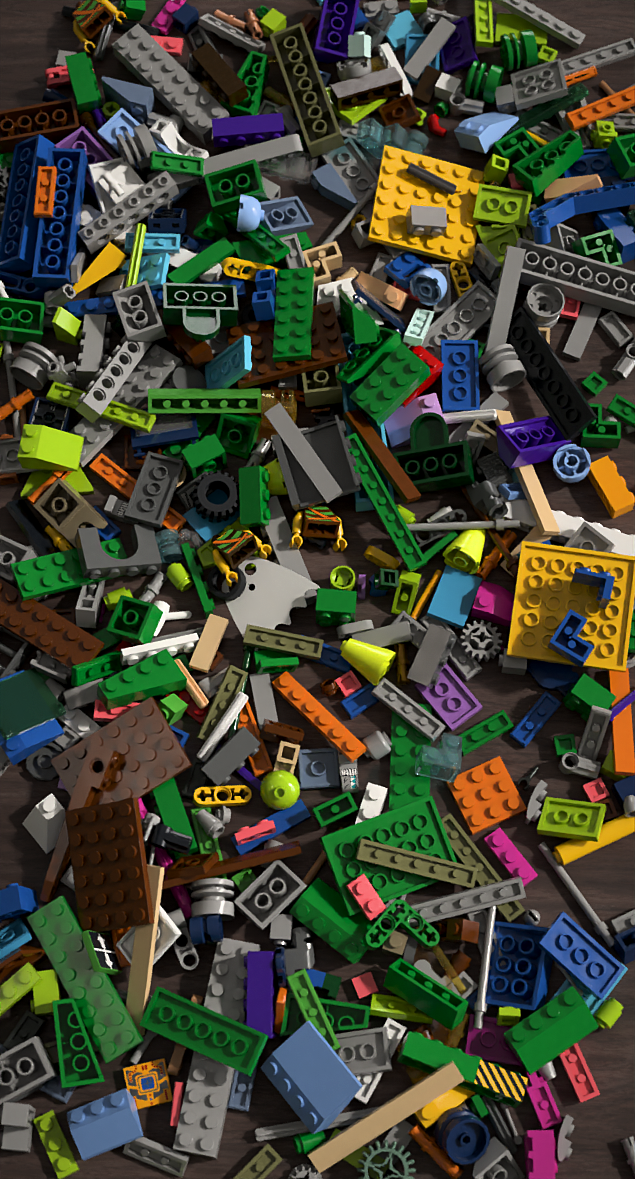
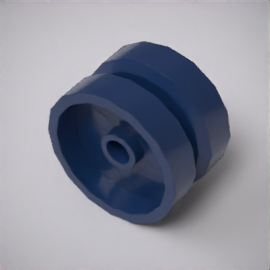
M463 1107L452 1108L443 1113L435 1126L434 1137L437 1145L456 1163L471 1164L479 1160L489 1146L490 1134L487 1126L469 1109Z

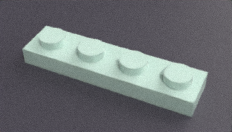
M417 308L405 332L403 342H407L411 346H421L433 320L434 312Z

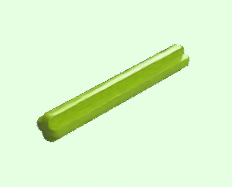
M136 224L125 288L137 284L146 232L145 224Z

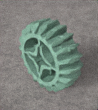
M384 1140V1147H381L380 1142L376 1141L377 1149L374 1150L373 1146L369 1145L368 1149L371 1153L362 1152V1155L367 1158L366 1161L363 1159L358 1160V1163L364 1165V1168H357V1172H364V1176H360L358 1179H370L368 1168L377 1171L380 1179H383V1171L375 1166L381 1167L383 1165L385 1167L384 1164L388 1163V1159H390L389 1169L397 1174L392 1173L389 1175L388 1173L385 1179L391 1177L414 1179V1177L409 1176V1173H414L416 1169L409 1168L408 1166L413 1164L414 1160H406L410 1152L407 1151L403 1155L401 1153L404 1149L403 1145L398 1150L395 1149L396 1141H393L392 1147H388V1140ZM388 1152L385 1162L374 1163L370 1161L376 1154ZM394 1154L402 1160L405 1172H401L393 1167Z

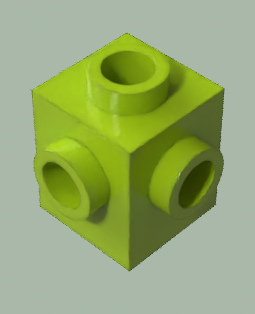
M596 120L595 130L591 131V141H593L594 148L607 149L613 139L618 136L617 132H615L614 123Z

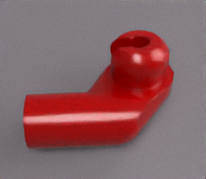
M429 115L427 119L429 131L444 138L447 130L439 126L438 115Z

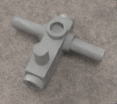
M58 356V362H51L47 367L48 379L77 388L79 386L76 371L71 372V370L77 368L75 362L66 364L64 356Z

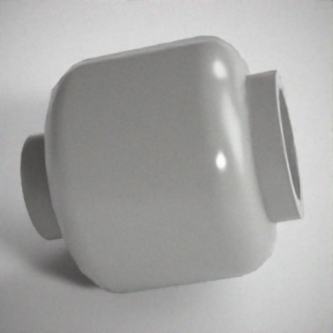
M374 731L363 739V745L366 746L364 754L367 758L372 757L374 760H379L391 751L390 746L392 742L384 731L382 733Z

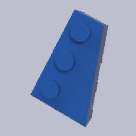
M616 207L596 213L595 221L593 222L595 230L603 232L612 229L622 262L626 263L635 259V233L633 232L635 228L625 223L626 218Z
M18 883L9 884L6 886V889L0 890V923H2L1 920L14 917V920L21 918L20 914H33L39 910L36 890L19 886Z

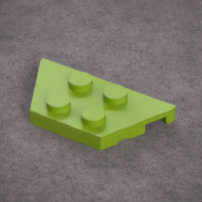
M476 225L475 227L485 247L503 265L506 247H514L518 238H520L515 225ZM502 266L498 273V278H500Z
M80 466L78 467V472L73 471L65 478L80 495L94 494V489ZM54 470L31 472L21 492V498L27 499L53 475L52 472Z

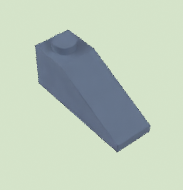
M331 163L312 171L311 185L322 196L350 211L356 206L357 200Z

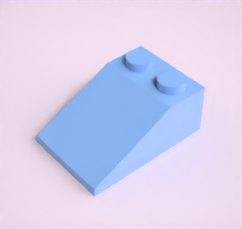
M491 111L465 119L454 130V133L462 148L486 153L519 118Z

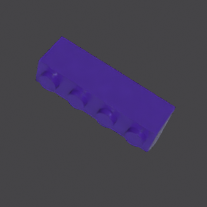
M322 0L312 49L316 61L332 63L348 59V35H353L360 0Z
M283 113L212 119L214 147L259 144L285 136Z
M550 415L499 425L496 428L499 456L510 469L552 460L560 447L572 442L571 440L566 441Z
M248 951L247 956H244V969H247V977H244L243 981L244 990H247V999L243 1000V1011L247 1012V1021L244 1020L243 1024L268 1035V1038H276L274 1020L277 1000L275 962L277 953L274 951Z

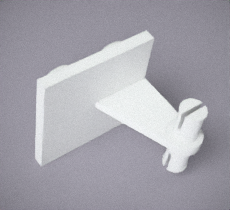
M127 161L110 173H106L98 181L99 185L116 205L146 185Z

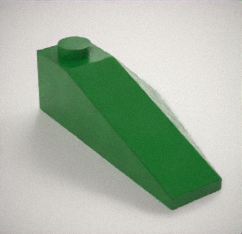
M379 326L380 335H377V342L362 343L361 348L354 351V358L346 362L336 377L337 380L349 384L373 372L401 343L406 346L399 332Z

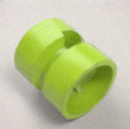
M347 566L334 568L330 574V589L354 591V571Z

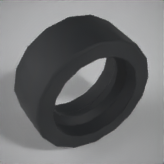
M217 566L213 567L207 579L208 588L211 593L225 601L235 600L240 597L246 587V577L238 567L234 570L229 569L237 573L238 580L233 590L227 593L221 592L217 588V580L222 573Z

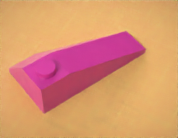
M482 580L473 604L471 616L510 627L515 595L500 585Z

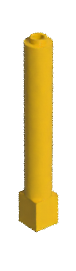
M623 814L602 824L598 842L570 839L555 846V852H552V854L557 859V863H561L564 866L634 833L635 817L629 818Z

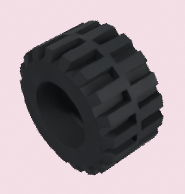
M217 470L216 474H214L213 471H210L208 475L203 474L201 479L197 480L193 491V506L196 508L198 515L202 514L201 518L204 520L207 517L209 522H213V519L217 520V523H220L221 519L227 521L229 516L233 517L235 511L238 510L240 504L239 483H235L233 476L228 477L229 473L221 474V471ZM220 489L226 493L228 500L223 504L216 505L209 502L205 495L209 490Z

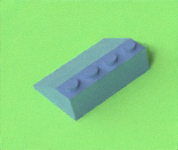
M307 1021L278 1047L260 1067L312 1134L327 1129L363 1087L310 1021Z

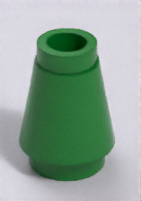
M323 1131L314 1134L311 1132L297 1133V1136L293 1137V1144L297 1154L302 1153L303 1155L326 1142Z

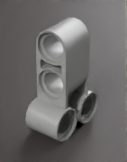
M180 908L167 915L182 933L181 935H185L188 938L186 946L179 947L176 941L173 943L182 967L192 970L198 965L199 959ZM188 954L193 955L196 960L195 964L190 967L186 966L183 962L184 957Z

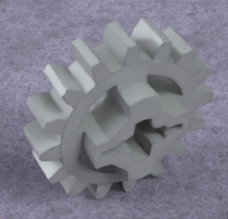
M481 620L480 624L473 621L472 626L467 624L466 628L462 630V636L459 639V642H461L460 649H466L464 655L470 654V660L476 657L478 662L482 658L488 662L490 657L494 659L496 653H499L501 649L499 646L502 645V640H499L501 633H496L497 627H490L491 622L485 625L484 620Z

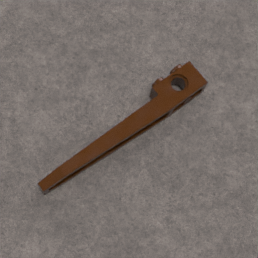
M95 743L91 744L77 779L68 810L89 807L96 790L105 791V788L111 783L112 776L110 775L112 770L118 765V752ZM102 762L104 768L98 773L97 765ZM66 816L40 896V900L48 903L52 901L70 858Z

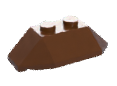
M22 945L0 959V986L25 964L30 963L34 968L46 960L48 956L44 949Z

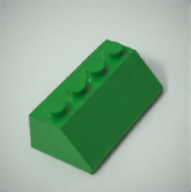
M342 289L338 290L341 326L355 344L377 342V335H380L379 325L375 323V320L372 319L371 315L368 314L367 310L360 303H353V298Z
M318 877L300 896L289 913L355 964L361 960L368 950L363 944V936L375 921H368L362 911L348 916L340 894ZM377 932L372 936L370 942L373 943L380 933Z
M571 986L505 1032L504 1039L528 1074L532 1075L599 1028L586 1002L575 988Z

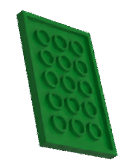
M432 795L319 838L348 916L362 911L346 888L347 884L361 874L366 876L383 903L439 881L356 860L359 839L457 863Z

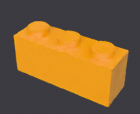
M607 455L592 462L587 476L612 519L633 510L635 496L631 491H628L625 479L619 476L614 461H611Z

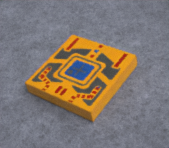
M164 1058L123 1068L127 1090L135 1099L137 1110L173 1101Z

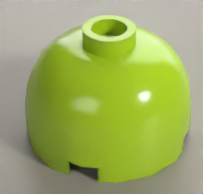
M275 770L269 772L263 778L260 785V795L268 807L275 810H285L297 802L300 795V786L297 778L291 772Z

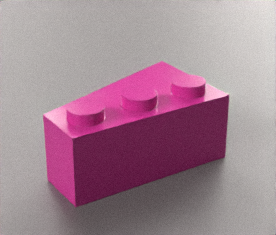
M554 1130L527 1131L524 1134L526 1179H555V1173H558V1165L554 1151H556Z

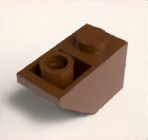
M441 919L432 922V927L439 933V941L478 944L480 925L478 922L466 919Z

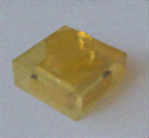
M381 55L369 58L372 66L371 73L386 69Z

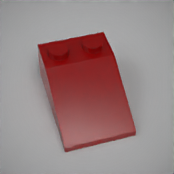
M420 345L411 346L408 349L429 366L431 375L401 404L404 408L439 379L444 366L442 362Z

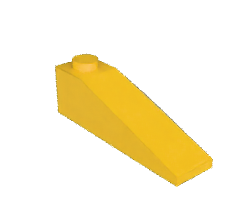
M109 242L84 272L79 282L75 283L72 287L76 294L110 274L116 268L121 269L127 262L124 259L126 255Z
M456 1085L414 1112L413 1115L425 1131L434 1125L444 1112L458 1107L476 1093Z

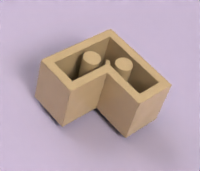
M336 241L302 251L307 268H314L315 292L318 291V285L331 283L329 271L342 267V254Z

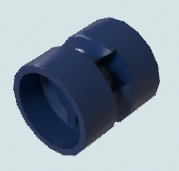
M220 914L209 915L206 919L202 916L190 918V937L193 945L205 944L207 940L210 943L223 941V926Z

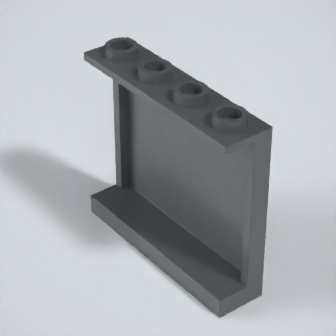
M335 415V420L300 431L343 491L336 498L360 491L359 484L362 483L360 473H356L354 466H357L354 454L350 455L349 449L352 448L349 437L345 438L344 431H347L344 421H340L337 415ZM280 435L272 436L294 510L298 511L326 502Z

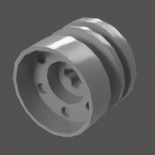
M144 123L133 128L134 137H131L128 131L124 132L126 140H124L121 134L116 135L119 153L123 157L124 162L127 161L133 169H135L134 160L138 165L142 156L144 158L150 157L151 151H157L154 140Z
M538 283L528 291L522 307L526 309L537 327L551 329L558 321L564 308L565 299L561 290L555 285Z
M26 342L23 349L19 352L20 357H16L9 371L23 385L34 390H42L48 381V365L51 362H58V359L45 347L34 342Z
M511 344L496 346L484 353L478 360L479 367L482 369V373L487 376L486 380L493 392H503L511 389L526 377L527 372L520 360H518V355Z
M206 878L193 881L191 883V890L194 892L191 893V897L200 901L191 904V918L202 916L206 919L209 915L220 914L222 922L234 919V903L225 901L234 897V892L231 891L234 889V882L220 878Z

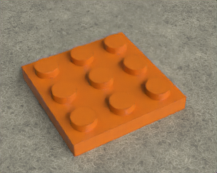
M500 756L446 780V784L471 835L527 810Z

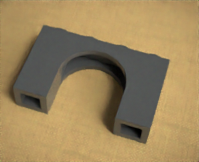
M135 524L133 526L130 537L134 555L127 559H116L105 553L101 547L97 527L78 528L74 539L83 578L98 579L108 576L115 578L121 575L135 576L137 574L152 575L157 573L162 561L153 526L146 524Z

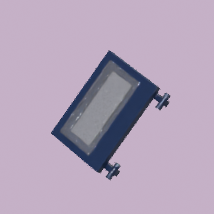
M353 278L351 285L356 294L352 296V302L362 304L363 301L360 297L364 299L370 309L374 312L377 310L397 327L394 331L399 332L403 338L404 335L401 331L405 334L407 330L403 320Z
M152 413L157 418L150 433L130 427L133 450L137 449V454H134V458L138 457V459L146 456L145 452H141V448L192 440V444H195L196 439H199L196 413Z

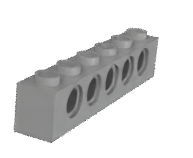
M164 171L78 231L81 242L93 254L179 194L177 184L168 172Z
M125 334L120 340L122 345H117L112 351L114 356L112 358L109 356L104 362V370L101 368L94 376L96 381L92 380L86 387L88 392L86 394L83 392L77 399L79 404L75 410L93 424L101 416L152 343L128 340Z

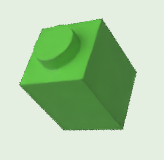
M174 693L162 699L158 704L169 725L180 720L188 706Z

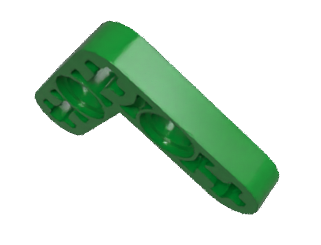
M400 899L392 902L363 936V944L370 950L380 947L398 925L424 948L434 947L438 944L440 938L439 933L405 901ZM400 906L402 908L401 912L395 917L391 916L395 912L396 907ZM383 919L390 922V930L382 928L381 921ZM410 919L417 920L419 924L418 929H412L409 926ZM424 927L425 930L422 931L423 933L419 935L418 932L421 931ZM379 932L380 935L376 938V942L372 944L370 942L371 937ZM429 934L432 935V938H431L432 941L427 942V941H426V939H427V936H426V935H429Z

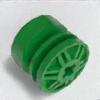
M531 29L519 31L517 38L514 33H510L509 37L507 34L500 36V56L507 72L512 71L513 68L518 70L520 68V61L523 68L537 66V43Z
M475 60L467 75L465 97L470 98L474 91L473 98L477 99L481 92L483 93L484 102L495 104L496 88L501 86L504 67L492 65L489 72H486V63L483 62L479 70L480 63Z

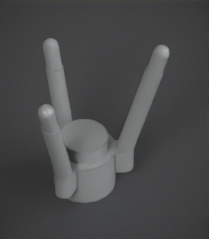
M146 813L144 819H141L142 831L145 833L144 841H147L149 834H153L156 824L160 822L159 816L153 813ZM151 845L149 865L153 864L156 848Z

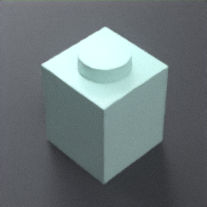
M354 32V35H348V57L371 58V36L365 35V32Z

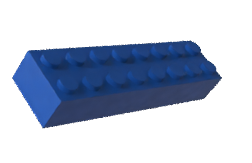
M41 134L16 144L14 149L0 232V271L14 275L33 269L40 219L34 218L33 215L38 166H47L49 148H55V144Z
M49 148L47 166H56L57 177L53 217L39 219L32 273L36 287L60 288L66 283L73 286V283H71L70 265L77 253L79 237L77 232L80 229L88 164L85 149Z

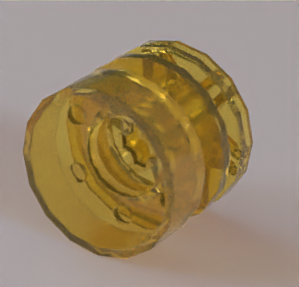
M262 390V429H274L264 413L278 403H281L295 423L297 419V400L294 390H289V399L285 398V390L281 391L280 398H276L274 390Z

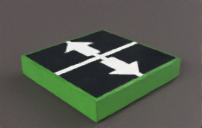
M90 930L81 933L93 970L113 975L120 974L122 969L110 935Z

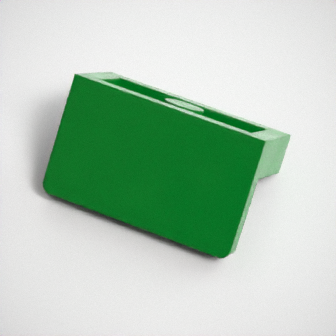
M270 650L254 651L253 653L257 674L294 672L299 665L298 657H293L290 654Z

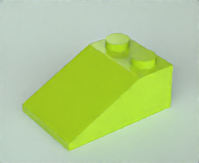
M24 424L17 457L21 467L26 469L78 472L84 438L44 425Z

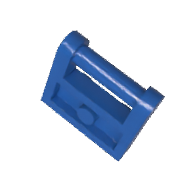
M409 251L386 265L384 272L402 288L408 289L414 275L422 269L431 268L428 263L424 264ZM415 269H418V271L413 273L411 276L405 277Z

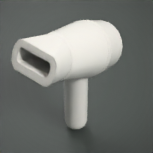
M155 601L154 604L163 614L153 638L158 635L165 621L189 619L192 613L190 611L169 613L170 606L166 602Z

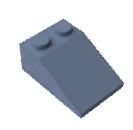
M102 76L105 100L107 102H116L120 109L123 108L138 123L147 125L149 114L156 110L153 88Z
M298 196L260 202L261 210H264V220L260 221L259 224L274 236L299 233L314 225Z

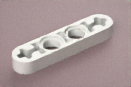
M388 43L378 45V52L385 68L395 67L403 79V92L399 94L400 97L410 94L412 98L411 86Z

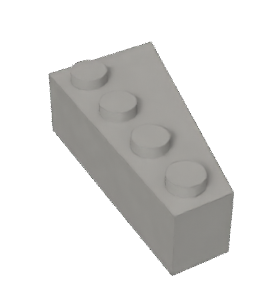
M85 314L82 335L85 339H81V353L78 356L79 366L76 369L81 388H86L92 380L95 382L96 378L94 376L101 368L103 370L105 368L103 364L108 359L106 350L110 349L108 333H111L112 329L107 315Z

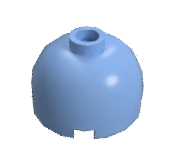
M240 195L237 231L251 232L259 226L260 221L264 220V210H261V204L256 198Z
M425 268L417 272L411 279L410 290L414 297L416 295L420 299L419 302L428 306H434L446 294L447 281L440 271L434 268Z
M568 444L556 451L553 457V470L559 479L564 482L575 483L583 480L589 473L591 459L585 448L577 447L576 444Z

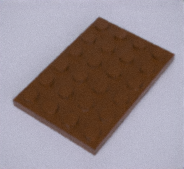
M333 301L313 306L311 359L273 361L275 319L254 321L226 329L229 346L244 335L251 337L252 368L249 373L237 381L239 389L348 361Z
M153 697L148 698L50 760L70 797H72L77 779L92 743L119 753L118 765L115 769L113 768L110 775L112 776L110 785L105 788V791L96 790L90 806L130 798H138L139 800L192 766ZM102 762L97 765L98 773L104 768Z
M138 798L65 811L78 919L83 932L86 930L102 932L155 923Z

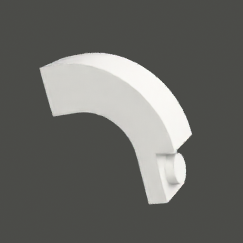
M159 118L149 129V132L173 154L204 159L210 156L207 150L187 143L177 133L170 121Z

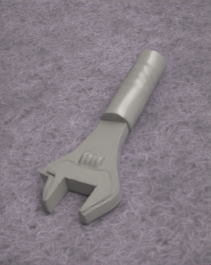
M147 1030L143 1038L144 1041L139 1044L129 1060L134 1065L138 1063L157 1033Z

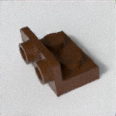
M264 719L260 732L261 739L279 744L280 741L298 745L299 741H302L304 737L302 728Z

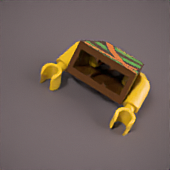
M108 0L80 1L76 4V10L72 14L75 18L73 21V31L81 43L85 44L84 48L90 54L89 46L92 45L95 49L96 45L88 41V38L91 40L114 18L113 15L116 16V20L120 25H123L122 21L119 20L120 17H124L127 20L125 13L122 11L118 12L117 8Z
M314 505L301 509L293 518L292 534L294 536L289 542L290 548H292L294 542L298 544V549L303 542V539L299 536L301 534L305 537L336 538L337 541L332 546L333 550L337 551L341 547V551L346 548L347 542L342 538L344 535L341 519L328 507Z

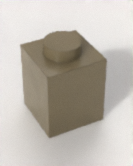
M393 931L385 940L382 953L398 959L402 958L409 935Z

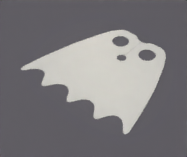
M250 556L238 566L246 577L244 592L235 600L225 602L244 638L247 624L273 630L278 624L290 625V610L294 607H307L304 596L305 592L310 589L317 590L320 587L288 568L259 557ZM252 563L256 566V572L253 575L245 573L247 564ZM226 579L222 583V592L224 593L229 592ZM250 584L255 585V589L252 591L249 590Z

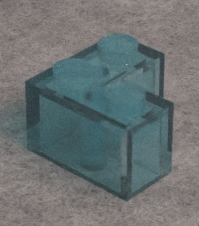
M374 118L359 122L356 141L376 159L382 157L384 145L405 150L408 132L398 123L382 127Z
M443 733L436 747L423 745L416 756L415 774L453 783L461 770L462 737Z

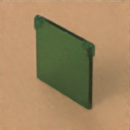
M35 667L0 681V734L5 740L66 714V709L59 703Z

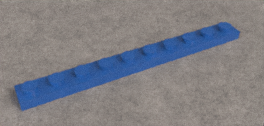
M237 278L201 283L236 285L237 298L246 297L244 279ZM162 289L151 290L157 309H162ZM113 296L71 301L64 304L65 310L79 320H84L85 314L119 315Z

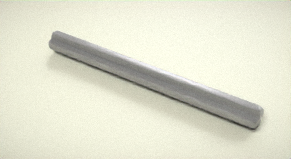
M379 1107L340 1113L327 1129L352 1125ZM301 1120L257 1128L255 1135L257 1141H265L297 1135V1133L310 1132V1130Z

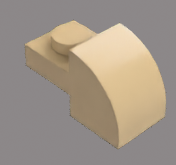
M280 741L273 771L286 770L293 774L300 745Z

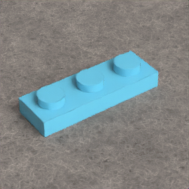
M126 233L125 252L132 251L135 233ZM145 233L142 253H180V234Z

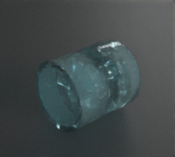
M409 131L401 149L423 155V151L429 143L428 137L419 131Z
M165 529L155 534L163 564L175 563L183 558L177 530Z

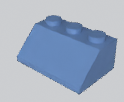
M126 1088L67 1112L70 1131L83 1161L143 1137L135 1099Z

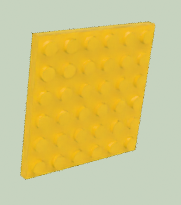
M384 145L367 240L448 262L461 261L467 267H471L477 238L475 226L479 224V221L473 220L479 184H485V181H483L484 172ZM413 163L455 184L457 188L454 194L450 195L407 173L406 170L409 164ZM417 205L446 208L447 228L443 235L433 237L431 235L407 233L406 213L409 207Z
M522 541L506 656L578 666L548 648L551 638L571 609L587 619L578 637L594 646L583 667L625 673L635 597V556ZM586 567L591 569V572L596 573L604 571L615 577L610 601L606 609L600 608V601H596L598 587L572 582L575 568Z

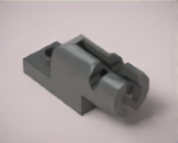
M383 8L376 13L371 23L367 22L361 31L365 32V35L371 36V52L374 47L378 48V45H380L389 31V27L392 26L396 19L394 15L389 14Z
M487 480L481 484L475 481V484L465 485L473 505L482 513H488L493 519H500L507 514L508 508L496 485Z
M308 927L292 929L290 948L293 947V949L285 950L287 977L303 969H313L315 964L313 944L306 943L312 940V931ZM287 981L288 993H289V994H293V992H292V990H291V988H290V986H289V983H288V981Z

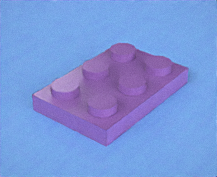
M446 663L439 674L440 678L436 686L433 685L432 689L417 683L414 688L431 705L434 712L452 732L482 710L483 706Z

